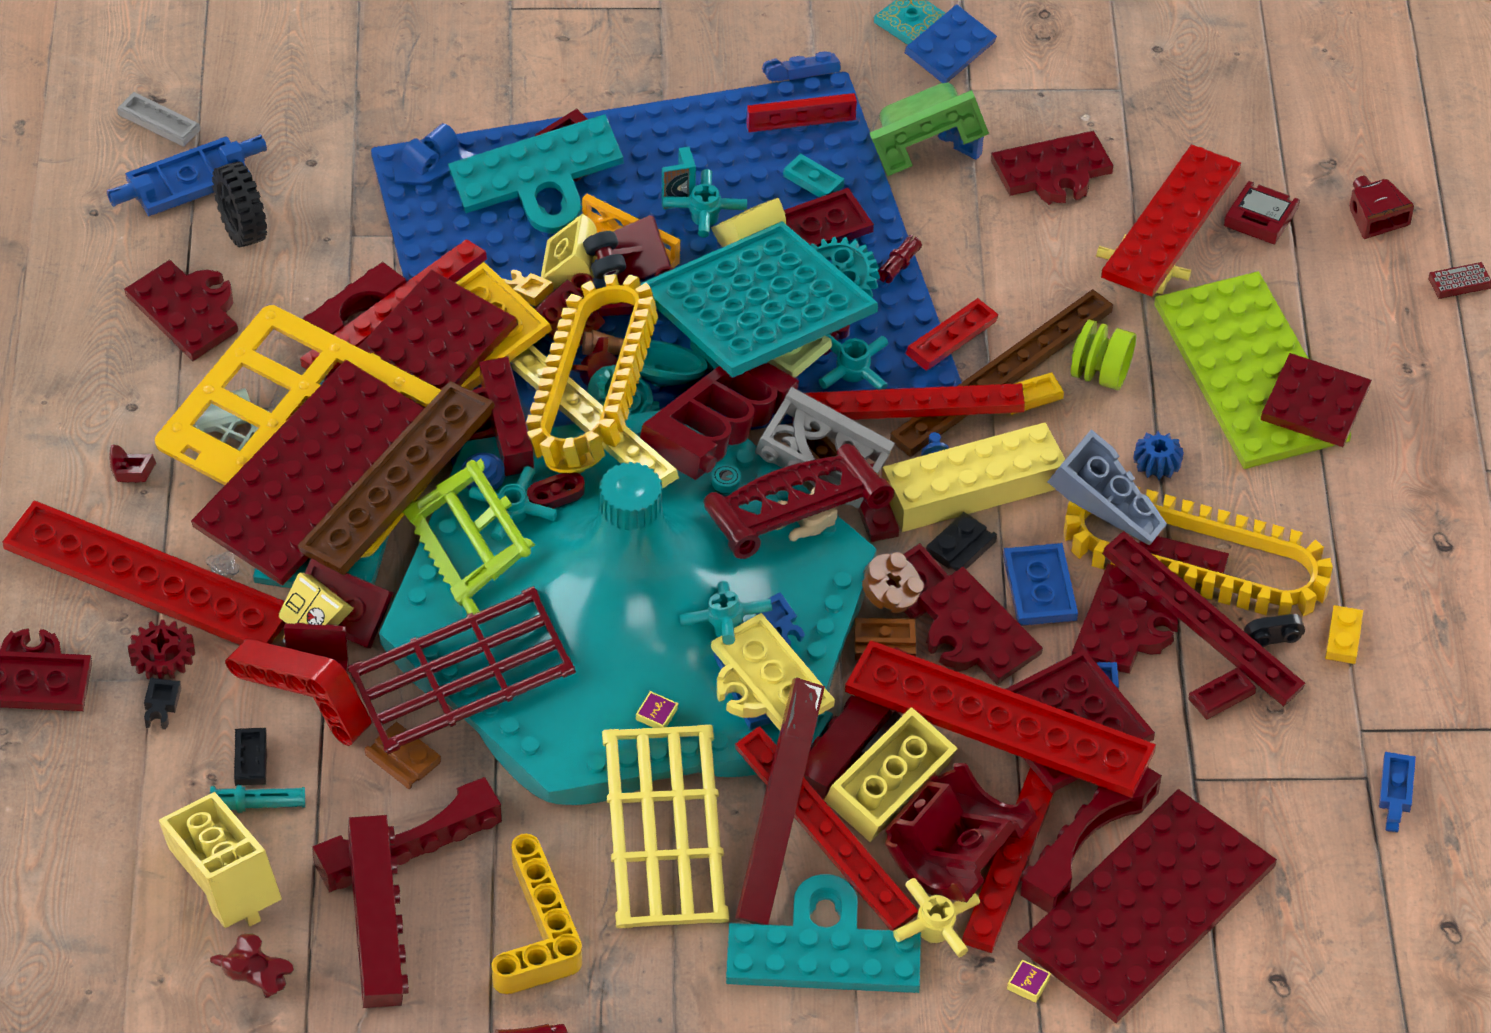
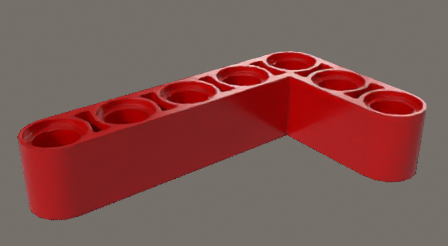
M246 639L225 660L228 670L239 679L313 697L331 732L344 745H352L372 724L371 718L345 669L331 658Z

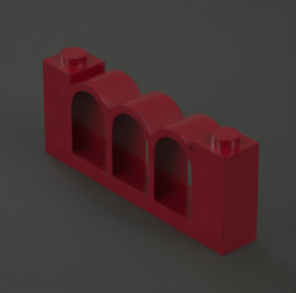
M768 362L733 378L718 366L643 423L640 438L674 468L697 480L704 473L711 472L716 462L724 458L728 445H737L745 442L749 437L751 427H759L769 423L773 413L776 414L790 388L793 387L797 390L799 380Z

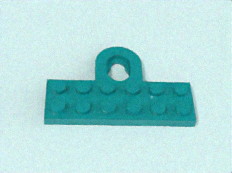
M606 114L448 163V167L466 213L519 197L530 224L541 232L556 234L581 215V200L573 179L623 164L624 160ZM551 187L556 188L562 193V209L558 214L550 215L545 211V208L538 205L536 196L541 190Z
M830 874L815 875L803 881L795 892L793 926L729 923L726 984L919 993L921 932L901 942H897L894 938L893 930L857 929L858 899L854 888L841 877ZM830 900L833 902L835 911L840 916L837 924L831 927H821L813 923L810 915L816 910V905L819 901Z

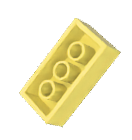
M911 707L831 786L824 801L871 842L897 816L934 773L938 776L949 765L958 748Z

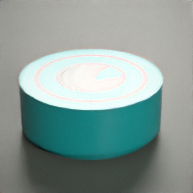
M721 464L712 470L711 485L716 491L732 493L740 487L741 473L737 467L730 464Z

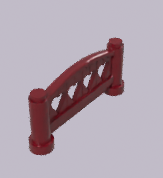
M844 444L837 450V456L810 460L775 470L749 482L729 496L724 497L722 494L712 492L705 497L704 507L728 539L729 549L735 557L746 559L754 555L760 548L761 540L758 537L759 535L862 497L870 508L881 509L892 501L894 489L886 479L880 478L855 446ZM833 471H838L842 474L840 485L824 481L819 477L829 475ZM805 481H813L815 483L813 495L798 491L792 487L802 485ZM782 490L789 493L788 502L785 505L766 498L767 495H776L778 491ZM754 500L762 502L761 513L758 515L739 508L740 505H748Z

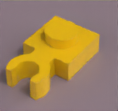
M512 270V280L503 278L526 302L535 307L554 291L552 281L532 273L525 278L520 271Z

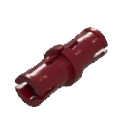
M909 235L897 249H893L890 252L889 259L878 270L881 281L884 282L889 276L886 283H891L902 269L904 270L910 265V259L922 248V242L919 238L915 236L913 239V235Z

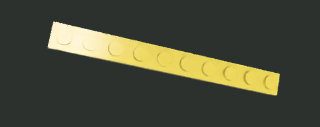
M532 345L510 361V365L530 385L539 390L538 384L540 378H543L542 372L544 366H547V357ZM568 377L559 410L586 433L597 425L604 406ZM626 425L624 432H619L621 440L616 447L604 444V442L602 443L603 449L619 463L633 462L636 464L638 462L641 465L645 464L648 468H652L662 481V489L679 479L677 469Z

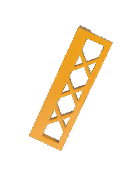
M589 194L582 198V214L594 222L597 233L615 231L640 220ZM592 207L597 209L600 215L592 212ZM615 219L619 220L623 226L619 225ZM658 229L663 243L671 246V250L667 248L665 250L671 267L675 268L680 263V239Z

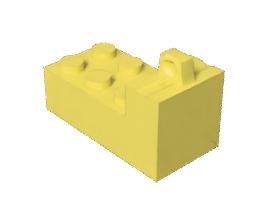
M216 792L159 819L169 850L205 892L212 913L224 928L243 919L247 921L249 926H252L261 921L258 911L282 900L265 849Z

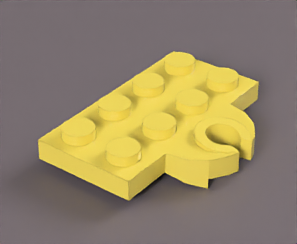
M760 613L734 628L735 641L733 644H724L722 636L711 641V649L725 664V667L721 669L717 677V698L720 702L725 700L726 695L729 693H738L743 698L730 700L727 703L726 711L742 718H755L766 714L775 726L781 730L792 680L797 677L819 685L822 684L766 617ZM826 688L824 689L818 715L834 707L835 699Z

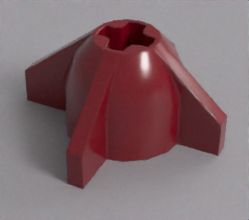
M599 337L593 352L585 356L580 365H572L571 371L578 372L586 386H588L591 377L600 368L617 364V357L608 352L609 337Z

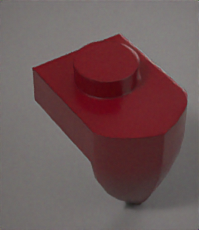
M111 445L110 468L117 482H146L156 465L153 454H127L118 445Z

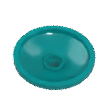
M651 340L649 348H646L647 355L646 359L643 360L642 372H639L641 378L650 381L655 386H676L695 381L705 375L707 362L702 356L685 347Z

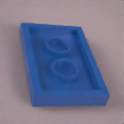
M956 4L908 44L904 53L941 83H948L994 44L997 36Z
M1063 543L1004 548L1003 558L1017 622L1024 626L1077 621L1078 610Z

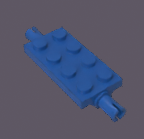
M261 134L239 143L238 141L230 142L226 136L125 173L127 183L113 189H108L107 196L113 207L135 198L140 202L149 217L214 193L212 173L215 168L239 161L244 163L245 158L267 151V145Z

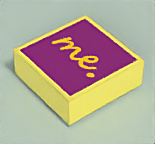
M650 691L636 713V720L652 728L667 727L678 709V703Z
M1022 960L1008 982L1007 990L1036 1003L1048 984L1051 973Z

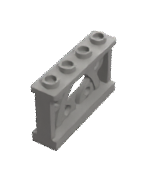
M791 387L772 421L761 436L755 453L760 455L765 461L784 468L797 463L815 460L809 450L806 439L818 440L828 436L835 440L836 450L844 444H851L859 450L866 460L868 458L873 460L875 464L872 468L878 475L895 443ZM786 414L794 418L793 426L780 425ZM814 428V429L817 430L818 432H809V431H811V429ZM779 433L793 435V437L786 436L781 440V442L787 443L789 447L774 440V436ZM833 471L829 475H822L819 478L832 484L840 485L842 474L838 471ZM807 481L813 484V486L815 487V483L813 481ZM863 497L848 502L846 505L859 508Z

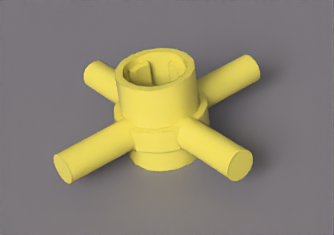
M916 878L910 879L905 886L918 902L920 908L917 920L893 931L896 941L901 942L921 932V937L930 943H940L946 940L958 957L964 956L968 952V948L954 931L953 927L956 915L980 904L978 895L974 893L967 903L960 901L952 903L948 898L941 895L929 897Z

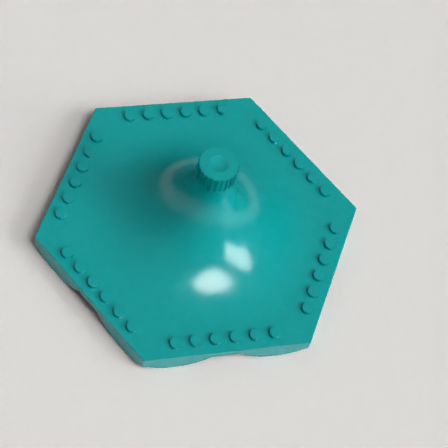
M660 410L628 415V419L625 420L626 426L640 437L643 423ZM576 424L552 427L550 435L566 439L582 436L585 432ZM495 437L467 441L461 449L449 478L461 471L464 461L476 453L487 452L500 458ZM748 438L741 444L728 445L726 455L722 460L716 462L714 466L715 468L721 464H730L737 467L741 473L739 488L782 467L767 462L760 455L756 454L757 446ZM604 449L605 457L601 458L594 466L579 473L583 476L585 482L584 495L576 501L554 508L557 510L555 521L527 514L523 521L515 523L523 538H528L535 544V546L530 548L531 554L528 557H521L495 581L493 579L490 580L470 598L473 599L479 611H482L521 594V591L534 586L567 656L575 666L576 673L565 678L555 679L514 697L513 701L502 702L464 720L479 733L494 757L517 782L538 798L554 804L584 805L607 801L609 786L606 747L603 746L602 731L609 729L652 728L636 720V713L650 691L678 703V709L667 727L713 726L714 740L712 741L714 775L716 777L757 775L735 749V743L754 729L749 730L744 718L726 711L727 703L730 700H735L732 693L726 695L723 701L719 702L717 698L716 686L720 668L714 658V651L711 649V641L718 638L714 632L713 625L710 622L681 627L679 615L708 610L709 599L718 593L717 584L720 581H727L729 583L730 591L738 595L742 604L766 600L781 592L797 615L796 620L792 624L801 627L805 634L801 642L794 635H788L791 641L790 647L829 692L845 640L853 628L855 618L859 614L865 597L862 587V581L865 579L864 569L876 557L877 549L837 515L835 524L826 527L823 532L816 536L798 538L796 541H790L788 536L793 529L800 527L798 522L791 523L780 530L775 529L759 535L761 545L758 551L749 558L738 559L729 549L728 539L704 507L705 497L712 492L722 494L724 497L732 494L718 492L712 487V471L704 473L697 480H694L677 470L679 479L662 489V481L652 468H648L647 465H641L638 462L636 464L633 462L619 463ZM534 452L535 474L528 488L535 482L560 474L550 470L546 466L544 457L541 456L537 459ZM521 474L505 476L503 484L495 492L499 493L505 485L516 484ZM795 485L792 487L793 489L804 492L806 494L811 493L803 485ZM464 488L457 496L474 522L490 506L487 502L470 498V490ZM782 490L778 491L776 495H767L766 498L775 502L788 501L789 493ZM754 500L748 505H740L739 508L758 515L761 513L762 502ZM446 502L435 510L428 524L461 579H464L483 565L484 562L448 503ZM497 517L480 531L481 536L494 556L513 544L506 532L501 541H495L491 538V533L498 521ZM419 543L379 632L380 644L386 652L410 642V639L414 637L417 639L467 617L464 607L457 603L450 590L452 586L443 582L444 576L438 573L440 568L434 566L435 560L428 557L430 552L424 550V543ZM531 602L478 626L484 638L533 618L539 615L534 603ZM756 614L745 615L743 621H748L755 617ZM543 626L490 649L495 661L498 662L547 641L551 637L546 627ZM471 628L422 649V652L429 663L478 640ZM554 650L501 674L507 686H510L563 662L557 650ZM482 652L433 675L440 687L487 667L489 663ZM416 653L394 662L403 673L421 666ZM494 676L444 699L455 710L497 692L501 688ZM427 677L413 682L424 693L433 690ZM818 715L815 730H816V728H817V725H818V722H819V719H820V715ZM770 723L761 726L777 745L780 730L775 724ZM699 736L680 737L683 776L702 773ZM649 738L652 782L671 778L668 738ZM618 740L622 793H632L640 790L637 740Z

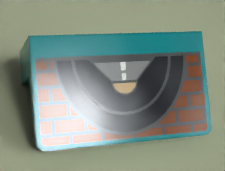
M690 147L679 148L678 165L662 168V208L664 210L672 208L663 207V196L690 197L693 188L696 186V165Z

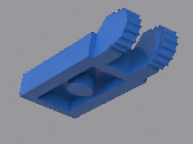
M824 51L816 53L813 57L794 56L789 61L784 62L779 61L777 58L771 59V61L768 60L763 63L762 72L769 81L776 82L840 72L841 65L840 60L834 53Z

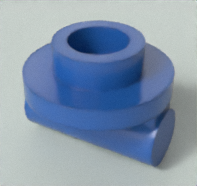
M933 432L929 435V444L922 449L921 456L949 449V446L940 442L941 436L939 433Z

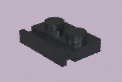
M963 512L926 546V550L936 561L948 569L950 567L955 571L961 567L967 569L996 542L997 534L989 532L985 525Z

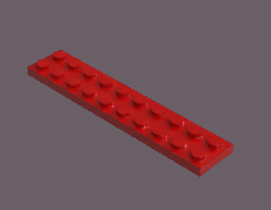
M35 500L2 541L3 548L7 551L238 645H241L246 639L272 644L286 624V622L279 618L280 610L285 602L281 599Z
M872 640L869 641L845 684L846 693L903 714L912 707L930 724L1131 798L1156 749V744Z

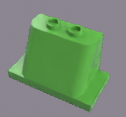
M950 83L938 84L884 107L879 114L882 128L870 132L887 176L913 166L906 147L957 126L964 144L989 135L973 91L958 95L956 88Z

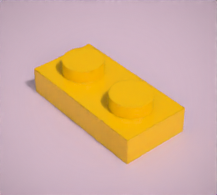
M1337 605L1333 606L1325 659L1351 664L1356 663L1364 610Z

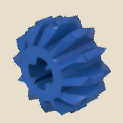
M1157 431L1153 436L1146 432L1143 439H1138L1133 459L1134 463L1137 464L1138 472H1145L1147 478L1154 475L1160 480L1162 475L1171 478L1174 472L1179 471L1184 452L1183 448L1180 447L1179 439H1171L1170 433L1164 436Z

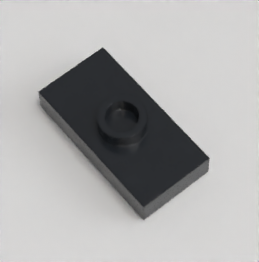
M266 728L235 729V786L266 784Z

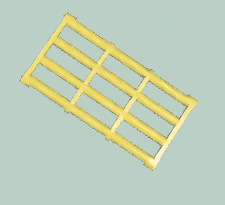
M697 725L623 730L609 729L602 731L603 746L606 747L609 786L607 803H610L613 841L611 861L614 862L618 910L615 912L616 927L633 928L729 922V908L725 904L722 869L724 849L720 845L717 810L719 790L715 786L712 741L714 740L713 726ZM699 736L703 789L684 790L680 737ZM649 738H668L671 791H653ZM618 740H637L640 792L622 793ZM704 799L708 848L689 849L685 800ZM655 801H673L676 849H657ZM641 802L645 851L626 852L622 803ZM709 858L713 913L694 914L690 859ZM677 859L682 914L663 915L658 860ZM646 861L650 916L631 917L627 862Z

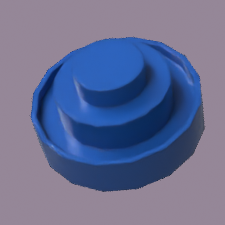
M487 452L476 453L468 457L464 461L461 470L466 468L468 461L474 460L477 462L481 458L485 466L483 473L494 491L503 484L505 468L499 457ZM473 481L466 488L470 490L472 486H478L476 485L475 481Z

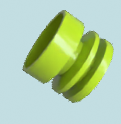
M1089 319L1078 335L1073 349L1071 376L1080 378L1085 370L1084 379L1090 382L1096 372L1099 371V384L1118 391L1122 387L1130 368L1137 335L1136 333L1117 328L1109 339L1107 338L1108 325L1101 324L1097 331V321Z

